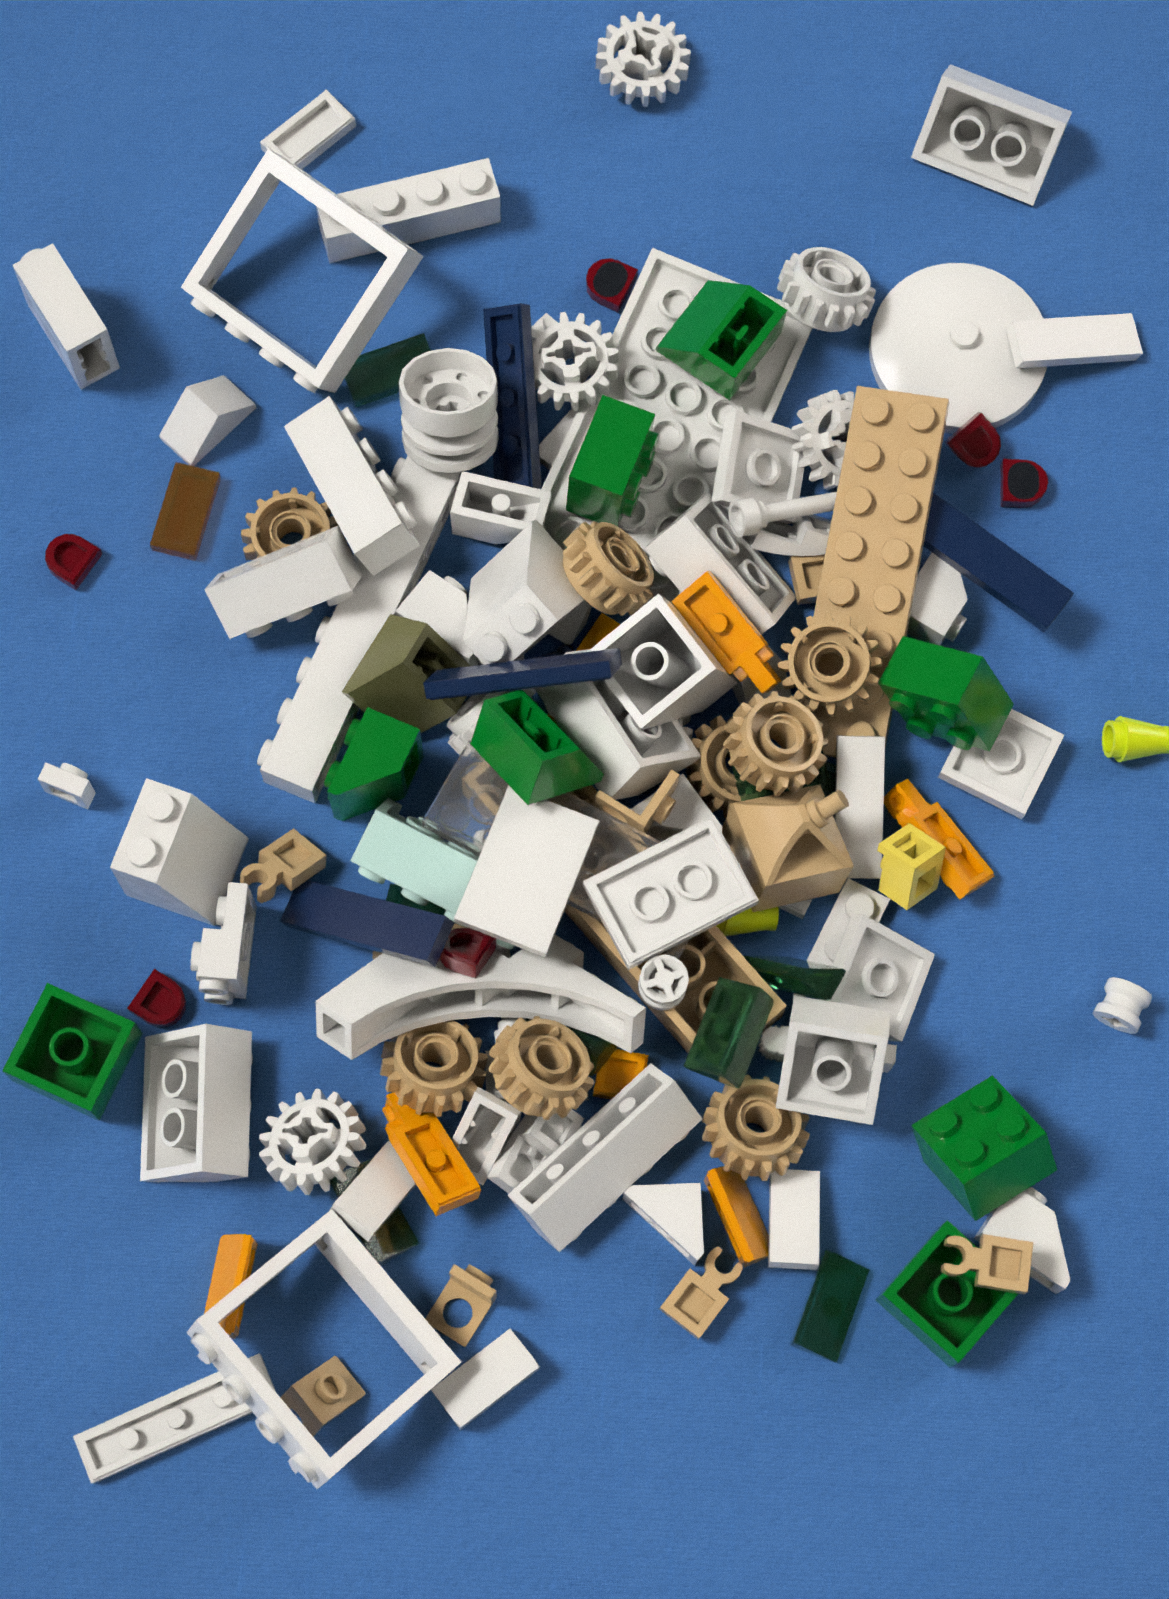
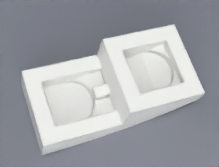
M816 515L797 517L796 523L793 526L778 521L768 522L767 526L761 528L758 534L749 535L747 539L752 549L767 553L790 556L825 555L831 520Z
M571 1110L564 1118H561L556 1113L549 1120H544L543 1117L525 1115L502 1149L487 1178L509 1194L579 1130L584 1118L574 1110Z

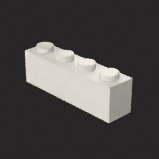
M489 158L337 194L407 245L501 222L500 194ZM316 206L318 223L329 263L379 252Z
M328 396L284 426L353 553L373 576L420 546L411 528L417 525L416 520L403 501L396 504L393 496L399 493L384 469L379 472L377 471L375 464L381 460L366 437L360 441L357 433L362 431L363 428L348 406L340 410L331 397Z
M650 1063L507 1196L533 1229L560 1252L570 1242L577 1239L582 1231L605 1209L611 1207L618 1197L642 1175L648 1173L653 1165L676 1143L682 1141L702 1118L676 1081Z

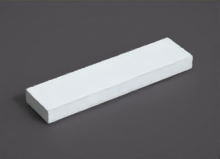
M259 1353L248 1358L275 1390L261 1354ZM218 1371L73 1436L90 1482L95 1484L253 1412L245 1402L239 1404L227 1393L222 1383L225 1378Z

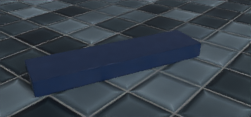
M520 303L483 309L486 361L493 367L497 378L498 403L496 412L498 415L497 428L499 439L496 450L493 453L494 479L539 489L542 488L530 305Z
M933 493L923 546L1045 633L1074 593Z
M620 648L442 669L436 670L423 682L426 699L437 700L611 679L621 667L622 659Z
M308 880L294 889L280 919L289 928L436 967L454 926V922L444 915Z

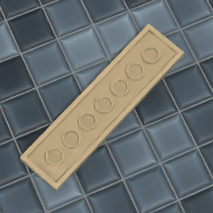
M857 386L813 619L816 623L824 621L825 613L831 612L834 621L841 622L845 614L850 615L852 619L851 627L853 629L862 624L866 625L868 631L863 638L864 641L876 639L879 645L875 651L870 653V656L882 659L883 666L872 669V674L880 680L902 636L906 637L950 402L947 398ZM835 653L825 654L818 662V672L825 676L837 674L843 667V658ZM868 685L865 689L870 697L868 702L860 698L853 701L854 712L849 713L844 706L837 707L835 717H830L826 707L820 706V709L814 716L818 721H822L824 725L821 728L823 738L828 739L829 743L821 751L822 754L836 758L837 735L884 736L886 748L893 708L889 705L890 700L879 685ZM806 699L802 702L806 707L809 706V700Z

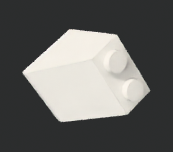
M536 519L471 578L463 642L482 664L516 661L585 601L573 588L565 574L563 550Z
M657 594L587 651L620 648L622 665L611 679L604 681L642 730L703 712L738 683L733 674L729 675L673 603L660 594Z
M146 778L110 868L126 896L215 926L219 896H227L228 882L233 881L249 839L193 794Z

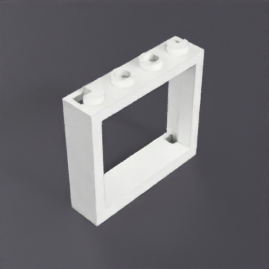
M268 149L181 288L194 297L191 305L211 318L218 314L228 323L225 326V330L245 343L252 339L262 348L259 351V355L279 368L286 364L297 372L293 379L298 384L313 393L318 388L335 393L424 256L290 160ZM280 181L387 256L382 267L317 367L212 291V288Z
M333 1209L199 1317L186 1332L191 1337L190 1341L200 1352L197 1357L205 1364L209 1365L212 1363L225 1378L222 1383L227 1393L237 1403H246L257 1417L255 1423L261 1434L273 1444L278 1442L290 1456L288 1462L292 1471L295 1474L300 1472L308 1483L311 1482L316 1489L333 1477L461 1363L460 1359ZM313 1245L317 1246L424 1374L331 1457L219 1325L222 1320Z

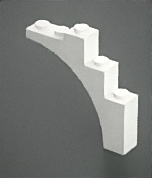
M554 935L546 958L525 949H521L512 957L507 958L496 949L476 979L447 969L441 963V960L437 962L436 967L382 953L316 1000V1032L319 1039L353 1060L383 1041L420 1027L459 1019L481 1017H522L533 1019L534 1016H539L541 1019L557 1021L565 1026L598 1036L632 1053L644 1042L646 1007L639 1004L632 997L626 996L603 982L596 975L583 969L584 952L573 944Z

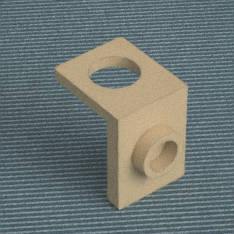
M671 769L641 815L600 790L595 796L594 809L643 839L654 821L662 825L672 811L676 800L671 798L678 786L680 774Z
M454 1264L449 1271L450 1280L425 1319L433 1328L461 1346L466 1347L496 1300L497 1291L490 1287L494 1280L481 1270L470 1264L463 1270ZM453 1299H463L472 1308V1318L464 1327H451L444 1320V1307Z
M333 1356L291 1385L280 1398L300 1416L303 1425L314 1437L324 1425L361 1400L366 1392L338 1357Z

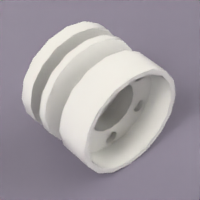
M445 348L431 350L413 358L402 369L399 379V397L402 410V442L405 453L417 465L436 472L455 473L468 471L485 463L495 452L499 439L497 428L498 415L496 412L498 403L497 378L493 367L483 357L461 349Z

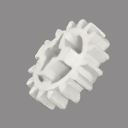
M638 12L635 22H630L623 15L620 17L619 29L610 24L606 27V38H599L595 66L596 69L600 70V83H611L610 95L612 97L623 92L626 94L625 104L630 105L635 97H639L643 107H648L650 97L655 96L662 104L666 100V90L674 94L679 92L680 81H686L688 77L691 52L689 49H685L687 38L685 34L675 36L676 24L673 21L664 27L660 25L659 14H656L651 21H645L643 12ZM623 45L625 48L622 49V50H619V51H618V57H617V58H614L615 53L617 52V50ZM671 60L672 63L670 67L663 74L661 70L667 68L668 61Z
M561 312L560 323L553 324L546 317L543 319V332L531 328L535 389L539 388L537 396L541 404L551 397L554 399L555 410H560L564 402H570L573 411H578L580 400L586 399L591 406L596 405L595 392L599 391L606 395L609 394L610 383L607 379L614 380L618 376L617 366L614 365L619 362L618 349L611 348L613 346V335L611 332L600 335L602 330L599 320L594 321L588 326L585 325L583 313H579L575 322H571L568 320L567 314ZM573 359L574 364L566 365L565 360Z
M832 390L807 401L808 407L797 412L798 417L803 423L795 425L791 429L794 434L800 436V442L793 444L792 450L802 451L804 456L797 465L799 468L809 466L812 469L809 480L814 482L823 479V488L826 490L838 487L854 404V392L852 391L839 394L838 390Z
M315 1089L312 1098L306 1100L303 1094L298 1092L295 1097L296 1104L290 1107L283 1101L278 1104L282 1112L279 1118L272 1116L266 1118L265 1121L272 1130L271 1132L259 1135V1140L265 1146V1149L259 1152V1155L266 1164L268 1173L275 1182L280 1181L287 1191L292 1192L298 1185L305 1195H310L314 1184H319L324 1192L330 1191V1179L336 1177L342 1182L347 1180L346 1174L343 1171L347 1165L351 1167H358L360 1165L359 1160L354 1155V1151L366 1149L367 1144L360 1136V1134L366 1131V1128L350 1101L344 1103L337 1092H333L326 1098L321 1089ZM332 1118L338 1121L341 1128L336 1129L333 1123H329V1119ZM289 1154L296 1161V1165L288 1163L285 1155Z

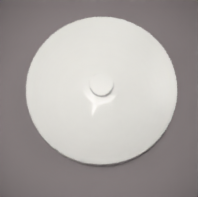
M946 263L930 266L903 279L882 301L876 313L869 340L871 369L880 389L949 399L950 405L944 433L954 434L978 412H981L992 426L996 428L1012 420L1029 405L1036 395L1047 370V366L1016 368L1006 327L1012 320L1043 319L1031 297L1020 286L994 270L966 263Z

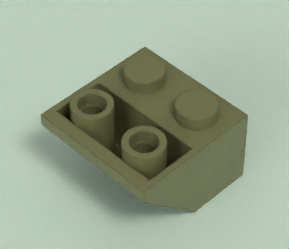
M390 614L342 690V693L364 713L367 707L419 728L420 732L423 733L457 714L467 697L437 700L426 699L423 682L436 670L467 667L470 665L427 623Z

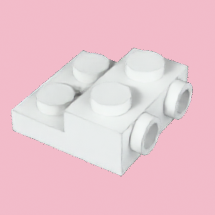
M228 882L227 897L219 896L217 902L216 925H221V929L203 928L201 942H194L192 946L191 971H196V980L200 981L199 991L205 993L204 1001L208 1003L230 1005L233 1004V998L246 999L257 909L249 885L246 883Z

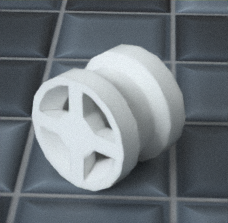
M666 954L657 955L649 959L642 967L638 982L639 995L644 1003L657 1010H669L679 1005L685 996L689 982L686 967L676 957ZM657 986L659 989H663V990H664V993H663V991H660V990H658L657 988H654V989H652V988Z
M1115 977L1108 978L1104 986L1106 992L1104 1001L1096 1005L1093 1015L1100 1022L1113 1029L1136 1034L1141 1026L1140 1013L1143 1009L1149 1007L1152 995L1147 990L1130 981Z

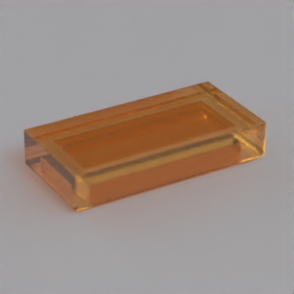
M175 462L150 542L152 551L196 561L221 481L219 472Z

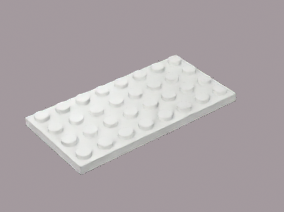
M652 248L612 334L613 346L611 348H617L619 362L614 364L618 369L617 379H607L610 383L608 395L599 391L595 392L596 405L591 406L586 399L582 400L541 489L552 492L543 528L564 551L567 547L563 542L575 529L585 521L589 525L594 522L566 511L569 475L601 397L605 395L655 414L653 431L659 433L654 449L656 455L647 478L642 477L638 489L640 495L631 518L623 515L619 524V528L628 533L639 544L649 559L650 555L644 548L708 491L713 495L725 414L737 410L772 422L813 328L797 320L787 310L783 301L764 294L787 310L782 332L731 400H728L657 352L656 346L708 280L729 283L737 282ZM720 505L729 515V507ZM653 568V586L649 588L653 596L648 602L657 594H660L672 603V600L679 595V589L668 577L660 575Z

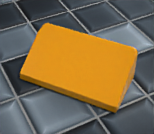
M724 1166L714 1168L707 1172L704 1182L740 1264L745 1268L768 1258L769 1235L745 1180L742 1179L741 1174L733 1170L724 1171Z
M225 1234L221 1236L204 1313L251 1276L258 1245L252 1235ZM245 1302L219 1323L230 1338L236 1339V1336L238 1337Z

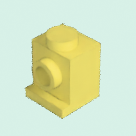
M908 823L878 844L877 851L884 855L880 863L882 872L878 891L904 909H910L938 889L946 847Z

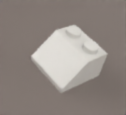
M794 996L776 1108L873 1125L889 1039L891 1012Z

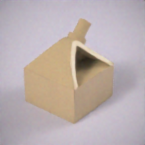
M815 785L801 788L794 794L791 791L783 792L780 796L773 794L732 804L722 826V834L759 899L758 904L751 907L752 912L832 895L841 891L854 867L833 815L849 806L848 800L841 790H837L825 797L821 786Z

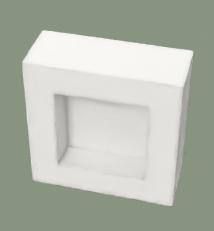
M45 763L38 777V781L46 793L87 810L96 794L90 781L87 779L88 774L67 763H62L60 768Z

